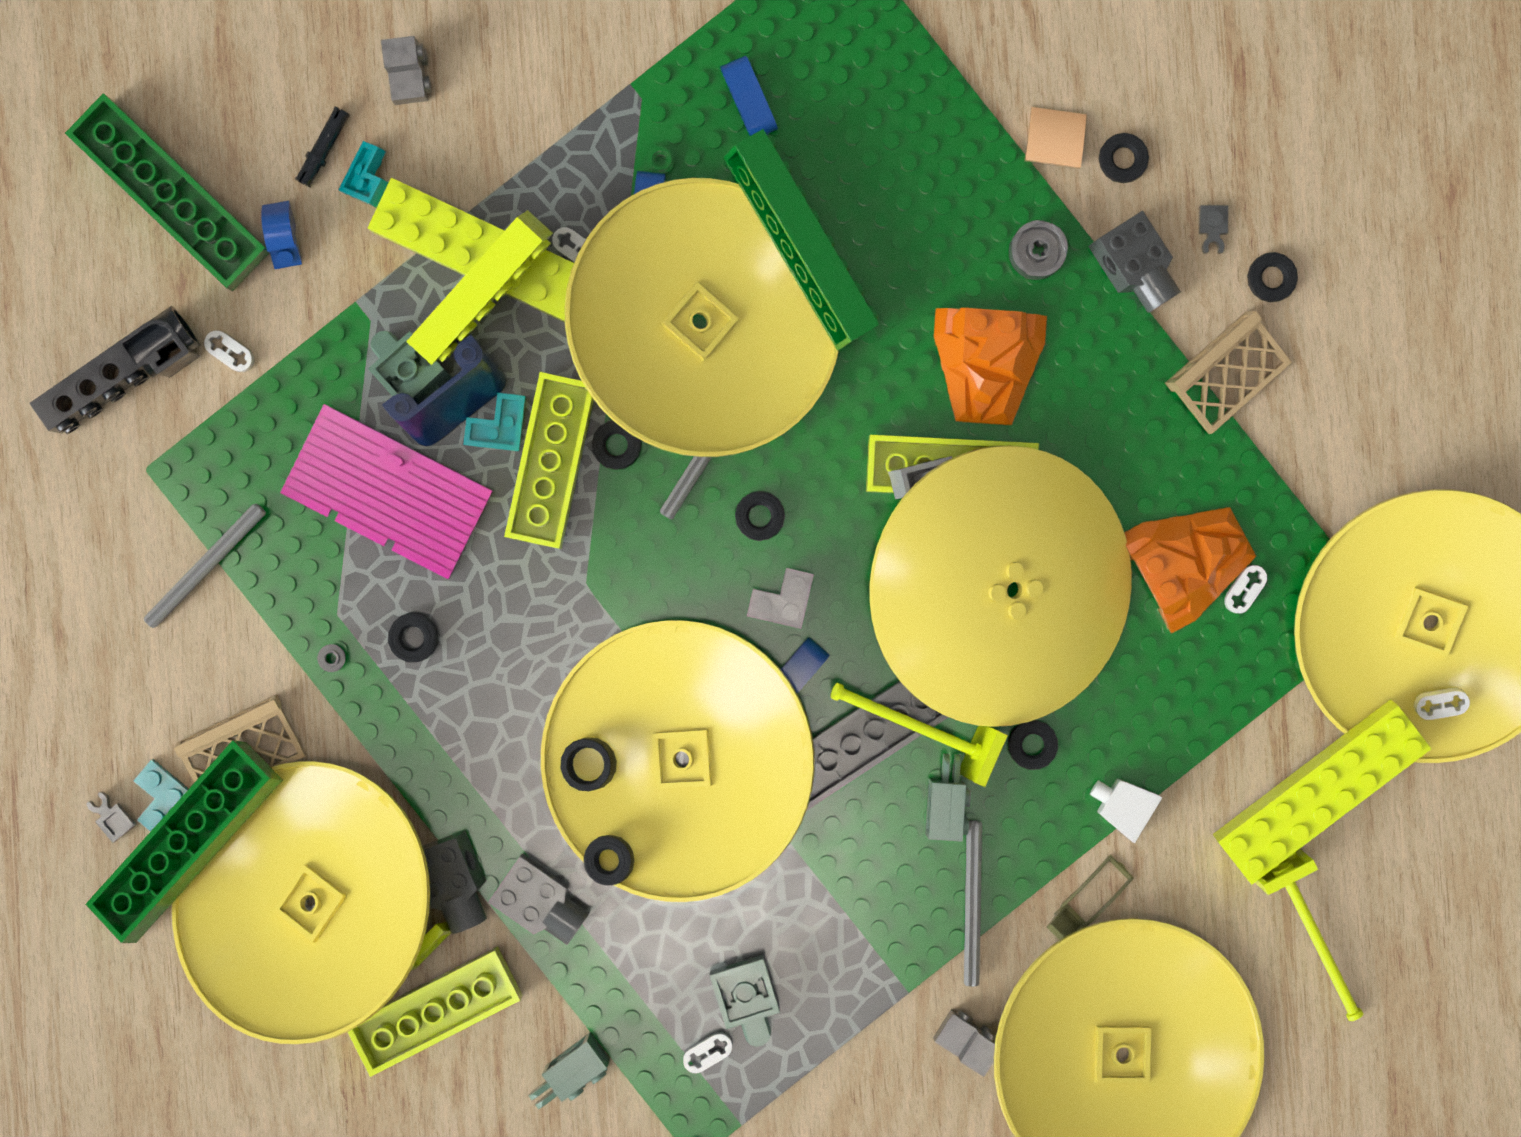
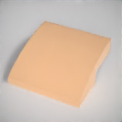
M1031 107L1025 161L1080 169L1087 114Z

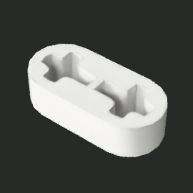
M567 227L558 229L552 237L553 245L557 251L575 262L577 257V251L586 240ZM570 234V240L576 245L575 248L572 249L568 245H564L563 248L560 247L561 242L558 237Z
M212 331L206 336L204 340L206 350L228 367L238 372H246L252 368L254 364L252 352L232 337L221 331ZM222 336V343L228 347L227 351L225 352L220 348H216L214 351L212 339H219ZM233 351L239 355L245 353L244 359L247 363L236 366L237 360L231 356V353Z
M1248 566L1239 574L1224 598V604L1229 611L1243 613L1250 608L1267 581V574L1262 567ZM1257 571V578L1260 579L1259 583H1252L1249 588H1246L1245 586L1250 580L1247 576L1248 572L1254 573ZM1244 590L1246 592L1242 597L1244 605L1234 608L1232 606L1234 604V601L1231 599L1232 596H1239Z
M1447 688L1420 694L1414 701V708L1421 718L1433 720L1465 713L1469 708L1470 700L1462 689ZM1455 695L1462 699V701L1458 702V707H1454L1451 703L1444 704L1445 702L1453 701V696ZM1427 700L1432 704H1439L1431 706L1430 712H1426L1424 708H1421L1425 706V701Z
M717 1032L686 1050L683 1058L685 1068L689 1072L700 1073L730 1055L732 1040L728 1034ZM719 1039L720 1042H727L724 1052L717 1049L710 1053L709 1049L715 1046L714 1040ZM704 1052L707 1054L701 1059L700 1066H697L695 1063L690 1065V1054L695 1053L696 1056Z

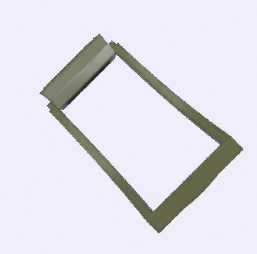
M1109 855L1091 876L1062 903L1060 908L1054 913L1055 916L1047 928L1061 940L1065 936L1087 927L1122 893L1134 877L1126 870L1122 863L1118 862L1112 855ZM1110 861L1128 880L1094 916L1085 922L1067 903Z

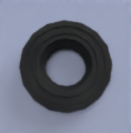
M1115 134L1107 139L1100 149V168L1105 176L1114 182L1123 184L1133 182L1141 177L1148 167V148L1140 138L1133 134ZM1123 147L1130 149L1135 158L1133 165L1126 169L1116 166L1113 159L1115 151Z
M1277 252L1265 253L1256 258L1250 265L1247 274L1248 286L1252 293L1260 300L1279 302L1289 297L1295 290L1298 281L1297 268L1293 261L1284 254ZM1268 267H1276L1283 274V281L1277 288L1266 286L1262 280L1263 272Z
M613 420L600 425L592 439V451L597 461L606 468L614 470L625 469L632 465L639 457L642 448L640 439L628 433ZM613 434L624 436L628 444L627 450L618 456L611 455L606 449V441Z
M757 491L751 492L741 499L736 508L735 519L736 525L742 534L749 539L762 541L778 534L783 527L785 514L784 508L777 497L768 492ZM757 505L767 507L771 513L769 523L763 527H757L749 520L750 510Z
M407 613L399 616L392 623L388 631V644L397 658L405 662L417 663L427 659L434 653L438 644V632L435 624L428 617L420 613ZM409 627L419 628L423 633L424 640L418 648H409L402 640L404 631Z
M1033 720L1018 724L1011 731L1008 739V751L1012 759L1020 767L1038 770L1048 766L1055 758L1058 751V739L1054 730L1046 723ZM1030 734L1039 735L1044 742L1043 750L1035 756L1026 754L1022 748L1024 738Z
M614 835L600 836L593 840L585 850L583 859L584 867L589 877L596 883L606 886L617 885L627 879L633 870L635 861L630 845L621 837ZM604 850H613L618 855L619 864L613 871L603 869L599 863L600 854Z

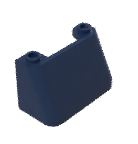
M471 334L457 345L454 352L455 360L462 368V371L418 405L410 395L399 393L382 404L388 414L419 445L432 446L463 423L466 417L473 415L505 388L506 377L503 371L480 342Z

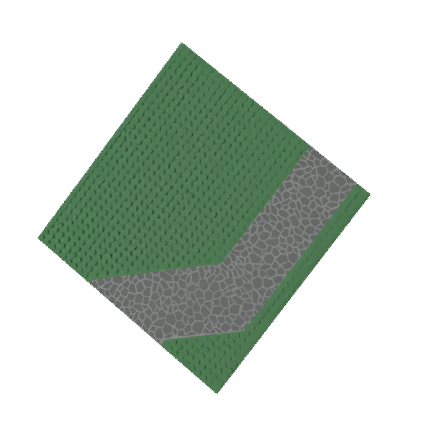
M735 0L467 212L502 230H506L519 215L528 210L553 233L548 238L551 244L546 250L571 261L554 247L552 242L554 232L562 227H567L586 239L596 225L613 208L634 195L637 171L652 172L647 164V156L655 147H667L673 152L675 157L674 167L665 174V182L687 178H712L738 184L723 158L735 144L748 138L749 133L727 86L720 66L745 55L747 56L778 127V130L769 133L776 142V151L780 158L785 159L791 168L790 175L795 183H799L804 189L806 202L810 208L812 207L817 211L822 229L833 238L835 243L834 249L839 257L842 256L849 266L848 272L853 281H857L864 292L863 298L866 303L875 309L878 315L877 321L879 326L838 351L833 372L821 396L809 412L787 432L767 444L746 452L711 457L673 519L662 515L660 510L694 456L680 455L662 450L641 440L642 448L640 455L632 465L618 470L606 468L597 461L593 454L592 439L599 426L612 419L594 400L562 549L504 537L539 373L543 372L582 381L569 350L565 322L507 295L502 296L498 301L494 299L493 302L496 306L480 321L477 319L474 321L478 326L470 334L480 342L506 377L505 388L500 393L526 396L520 452L463 445L466 420L432 446L419 445L384 409L382 404L390 399L392 395L368 369L379 359L372 351L370 345L375 334L380 331H388L398 340L409 331L413 334L464 277V275L417 253L146 468L150 478L208 550L253 504L257 503L265 510L266 513L260 521L219 562V565L437 840L466 830L486 878V882L478 891L487 903L522 853L568 884L567 897L589 912V915L568 945L546 930L532 934L494 906L489 905L673 1137H728L964 950L966 835H963V841L928 839L925 832L929 779H941L943 754H949L948 780H952L954 755H961L962 764L966 753L921 735L808 809L799 829L784 852L768 869L755 879L717 897L690 902H666L634 895L614 885L606 886L596 883L587 874L584 862L573 852L561 835L549 810L541 775V743L547 714L561 684L586 654L615 634L632 627L659 621L685 620L720 627L737 634L755 645L780 669L804 641L810 637L830 655L797 693L807 715L812 737L858 708L841 699L838 701L831 699V692L836 683L844 685L846 690L871 699L899 681L887 663L876 638L870 609V577L876 547L882 531L902 498L895 499L894 493L866 492L869 435L1039 443L1038 450L1055 455L1074 465L1101 489L1115 510L1124 532L1142 522L1230 507L1256 555L1248 566L1262 567L1267 574L1265 586L1246 612L1233 613L1224 604L1226 593L1237 579L1236 577L1196 621L1170 633L1158 611L1160 607L1134 560L1130 559L1132 580L1129 610L1123 631L1111 657L1097 677L1077 697L1060 709L1035 719L1046 723L1056 734L1058 751L1053 761L1048 766L1038 770L1020 767L1012 759L1008 751V739L1011 731L1018 724L992 727L1008 736L986 786H981L960 775V781H963L966 784V788L971 790L970 807H965L964 815H967L969 820H979L982 823L980 936L1116 829L1097 812L1102 802L1090 795L1093 786L1098 780L1112 787L1116 779H1120L1160 795L1304 680L1295 647V614L1304 580L1320 551L1330 540L1329 537L1233 416L1215 432L1208 434L1175 391L1171 392L1165 382L1189 362L1153 315L1150 312L1147 313L1134 292H1117L1088 247L1094 242L1035 166L1031 162L1025 161V154L903 0ZM659 156L656 159V163L662 166L666 163V158ZM1035 220L1049 222L1059 227L1064 233L1068 244L1067 255L1062 266L1053 275L1040 280L1024 278L1013 268L1009 259V244L1013 236L1023 225ZM570 234L558 237L561 242L559 246L562 248L564 245H568L574 249L576 245L571 242ZM1034 244L1032 253L1039 254L1041 257L1044 248L1042 246L1037 247ZM936 308L1026 312V314L1047 316L1045 345L1012 425L955 421L944 371H942L938 348L934 340ZM696 314L693 316L692 321L695 327L699 329L706 327L707 321L703 315ZM454 353L443 362L439 359L437 360L452 378L462 371V368L455 360ZM1193 385L1186 393L1192 401L1201 402L1202 386ZM1208 386L1207 402L1219 404L1218 397ZM497 396L471 415L470 418L494 420ZM324 404L493 490L449 579L392 551L395 541L388 538L385 546H382L335 521L339 512L332 509L329 516L326 517L280 493ZM1206 406L1205 418L1210 424L1218 419L1219 407ZM613 434L606 441V449L611 455L618 456L627 450V440L620 434ZM757 491L768 492L777 497L784 508L785 514L783 527L778 534L762 541L749 539L742 534L736 525L735 519L736 508L741 499L749 493ZM757 505L750 510L749 520L753 525L763 527L769 523L771 513L767 507ZM786 568L814 574L801 629L747 616L753 589L780 595ZM1257 571L1254 573L1248 572L1247 576L1250 580L1245 586L1246 588H1249L1252 583H1259L1260 579L1257 578ZM1016 582L1011 583L1007 588L1008 596L1014 597L1018 592ZM1244 590L1239 596H1232L1231 599L1234 601L1232 606L1234 608L1244 605L1242 597L1246 593ZM407 613H420L428 617L435 624L438 632V644L434 653L427 659L417 663L405 662L397 658L388 644V631L392 623L399 616ZM409 627L404 631L402 640L407 647L415 649L422 645L424 636L419 628ZM329 644L340 646L346 655L344 666L336 672H327L318 664L317 657L320 649ZM329 653L326 659L329 663L333 664L336 661V656L333 653ZM948 717L934 728L971 743L978 725L960 722ZM1036 734L1026 736L1022 743L1024 752L1031 756L1039 754L1044 747L1042 738ZM680 751L676 755V763L680 767H686L689 763L688 755ZM764 955L780 1007V1013L767 1017L771 1028L769 1041L762 1046H752L746 1041L741 1025L726 1029L710 979V971ZM724 1032L728 1034L732 1040L730 1055L700 1073H692L685 1068L683 1058L686 1050L714 1033ZM719 1039L714 1040L715 1046L709 1049L710 1053L717 1049L724 1052L727 1042H720ZM705 1052L699 1056H696L695 1053L690 1054V1065L695 1063L697 1066H700L701 1059L707 1054Z

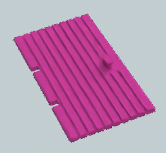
M324 404L280 493L326 517L329 516L332 509L339 512L335 519L339 524L382 546H385L389 538L395 541L392 551L449 579L493 490Z

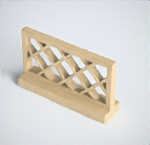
M1257 311L1244 312L1165 382L1171 392L1175 391L1208 434L1215 432L1292 363L1260 322L1262 318ZM1255 330L1262 336L1261 348L1249 347V336ZM1233 349L1242 350L1241 366L1228 365L1229 353ZM1248 350L1261 352L1259 368L1247 367ZM1267 352L1275 353L1281 361L1274 369L1265 368ZM1213 367L1222 368L1221 384L1208 383L1209 371ZM1228 368L1241 369L1239 386L1227 385ZM1246 370L1259 371L1258 383L1254 387L1245 386ZM1193 385L1202 386L1201 402L1192 401L1186 393ZM1208 386L1220 387L1219 404L1207 402ZM1226 388L1239 389L1238 401L1234 405L1225 404ZM1206 406L1219 407L1218 419L1212 424L1205 418Z
M277 694L176 743L174 750L178 758L181 757L194 783L199 778L198 773L203 774L205 770L194 767L189 757L197 753L209 756L207 769L211 764L212 758L216 759L219 754L214 753L217 744L222 741L231 743L234 739L230 737L237 734L236 741H239L242 732L247 729L259 732L256 745L250 746L255 752L272 757L270 767L292 763L306 756L281 707L282 703ZM276 715L279 716L283 724L280 734L264 729L267 720ZM263 722L261 728L255 726ZM285 730L289 737L283 735ZM262 734L278 739L274 752L258 747ZM281 740L293 743L297 753L289 757L277 754ZM213 746L211 752L206 751V749ZM275 758L281 760V761H279V762L273 764Z

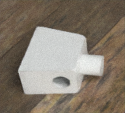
M1116 779L1112 787L1098 780L1090 792V795L1102 802L1097 812L1134 843L1162 797L1120 779Z

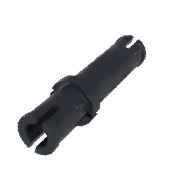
M334 106V110L310 152L307 151L305 155L307 159L297 177H295L296 181L303 185L305 184L309 188H311L320 168L325 167L327 163L325 159L347 119L350 117L349 113L342 109L339 110L336 106Z

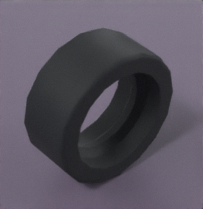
M588 737L572 742L565 749L561 757L560 768L563 778L571 787L578 791L589 792L605 787L612 780L616 772L617 760L614 751L606 742L598 738ZM593 748L603 758L604 770L596 780L585 781L575 773L573 760L581 749Z

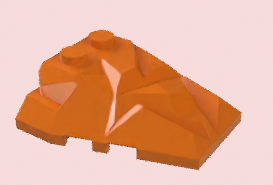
M975 308L935 309L934 340L938 348L942 371H944L956 422L1012 425L1045 345L1047 316L1026 314V312Z
M1230 507L1142 522L1124 532L1130 559L1134 560L1160 607L1158 611L1170 633L1196 621L1256 557Z

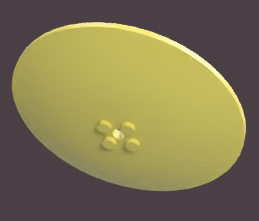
M687 178L656 184L637 192L613 208L596 225L582 245L571 269L565 298V329L569 350L580 379L599 407L615 423L631 435L657 448L680 455L720 457L735 455L760 447L784 434L797 424L819 399L831 377L838 351L737 183L712 178ZM700 314L705 317L707 321L705 328L699 329L694 326L692 321L694 315Z
M991 446L975 449L943 462L922 477L905 494L888 519L876 547L870 577V609L876 638L887 663L900 682L917 699L933 710L960 722L978 726H1012L1030 722L1060 709L1077 697L1097 677L1111 657L1123 631L1129 610L1132 580L1130 554L1126 547L1125 533L1111 503L1101 489L1077 467L1055 455L1028 447ZM1016 582L1018 592L1014 597H1009L1007 588L1011 583Z
M1453 489L1415 491L1395 496L1363 511L1346 523L1323 547L1304 580L1298 598L1294 630L1295 647L1300 671L1308 690L1325 716L1344 734L1391 699L1401 708L1431 747L1430 751L1415 761L1417 763H1443L1474 757L1508 742L1521 733V513L1504 503L1472 492ZM1429 615H1435L1438 618L1437 625L1430 629L1425 628L1423 625L1424 619ZM1447 688L1462 689L1470 700L1469 708L1465 713L1433 720L1421 718L1414 708V701L1420 694ZM1455 695L1453 696V701L1445 702L1444 704L1451 703L1454 707H1458V702L1462 701V699ZM1427 700L1425 701V706L1421 708H1424L1426 712H1430L1431 706L1439 704H1432Z
M685 620L659 621L632 627L615 634L586 654L571 670L556 693L547 714L541 743V775L546 801L553 820L567 844L583 862L585 850L593 840L605 835L621 837L633 850L635 861L633 870L627 879L614 886L648 899L666 902H690L717 897L743 886L768 869L784 852L799 829L808 808L814 779V747L808 718L799 696L781 669L764 652L737 634L720 627ZM588 737L598 738L606 742L614 751L617 760L616 772L612 780L605 787L589 792L578 791L571 787L563 778L560 768L561 757L565 749L572 742ZM584 748L575 755L573 767L579 778L585 781H592L602 774L604 761L601 754L595 749ZM680 751L685 752L689 757V763L686 767H680L676 763V755ZM607 849L600 854L599 863L603 869L613 871L619 864V858L616 852Z
M307 761L285 763L271 767L283 781L172 903V928L175 946L184 972L197 995L216 1016L232 1028L248 1036L279 1044H308L335 1038L363 1024L380 1011L404 983L416 961L426 933L430 907V883L426 857L414 826L400 805L382 787L364 775L330 763ZM313 896L315 907L308 911L305 907V902L308 897Z
M1136 918L1115 919L1081 928L1065 936L1042 953L1024 972L1014 987L999 1021L994 1049V1078L997 1096L1002 1113L1015 1137H1240L1256 1105L1264 1069V1040L1257 1008L1249 989L1232 964L1216 948L1187 930L1164 922ZM1122 1047H1126L1129 1052L1128 1058L1123 1062H1118L1116 1058L1117 1051Z

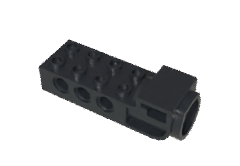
M170 306L29 404L48 431L70 434L81 426L79 424L81 420L87 416L89 419L101 413L103 411L102 406L111 400L114 403L126 395V389L132 385L137 387L149 379L148 374L152 377L159 374L170 378L200 357L196 348L201 344L179 312L173 306ZM180 348L181 352L170 359L168 355ZM118 368L119 374L114 378V372ZM95 384V385H96V390H95V392L92 394V393H91V388H92V386ZM72 400L73 405L72 408L69 410L68 405L69 402Z

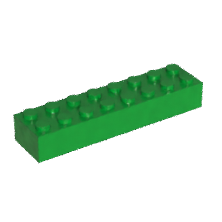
M104 93L65 132L84 153L227 289L234 291L270 253L267 252V248Z
M762 129L735 144L723 159L838 351L879 326L877 321L878 315L875 309L868 305L863 298L864 292L857 281H853L850 276L846 260L842 256H838L834 249L835 243L833 238L822 229L817 211L812 207L810 208L806 202L804 189L799 183H795L790 175L791 168L785 159H781L777 153L775 140Z
M232 740L85 905L120 943H137L278 787L283 779L247 742Z

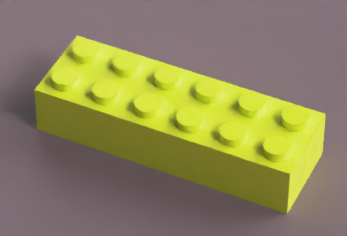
M528 210L519 215L406 342L431 365L438 359L443 362L447 357H450L458 345L456 341L459 340L461 342L465 337H468L478 326L474 321L476 319L480 321L496 306L493 300L496 299L498 301L513 287L514 283L511 280L513 278L517 280L533 264L529 261L531 257L535 260L549 247L551 242L548 241V238L553 233Z
M543 372L539 373L504 537L562 549L594 401L580 380Z
M869 435L866 492L894 493L889 471L952 456L954 458L975 449L991 446H1020L1038 450L1039 443Z
M497 946L387 1002L380 1011L363 1024L349 1031L348 1034L371 1077L519 1002L523 995Z

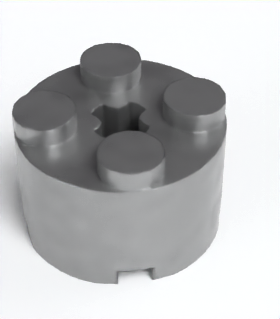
M1035 220L1026 223L1016 232L1009 244V259L1013 268L1026 279L1040 280L1053 275L1065 261L1068 249L1066 237L1059 227L1049 222ZM1034 244L1037 247L1042 246L1044 248L1041 257L1039 254L1032 253Z

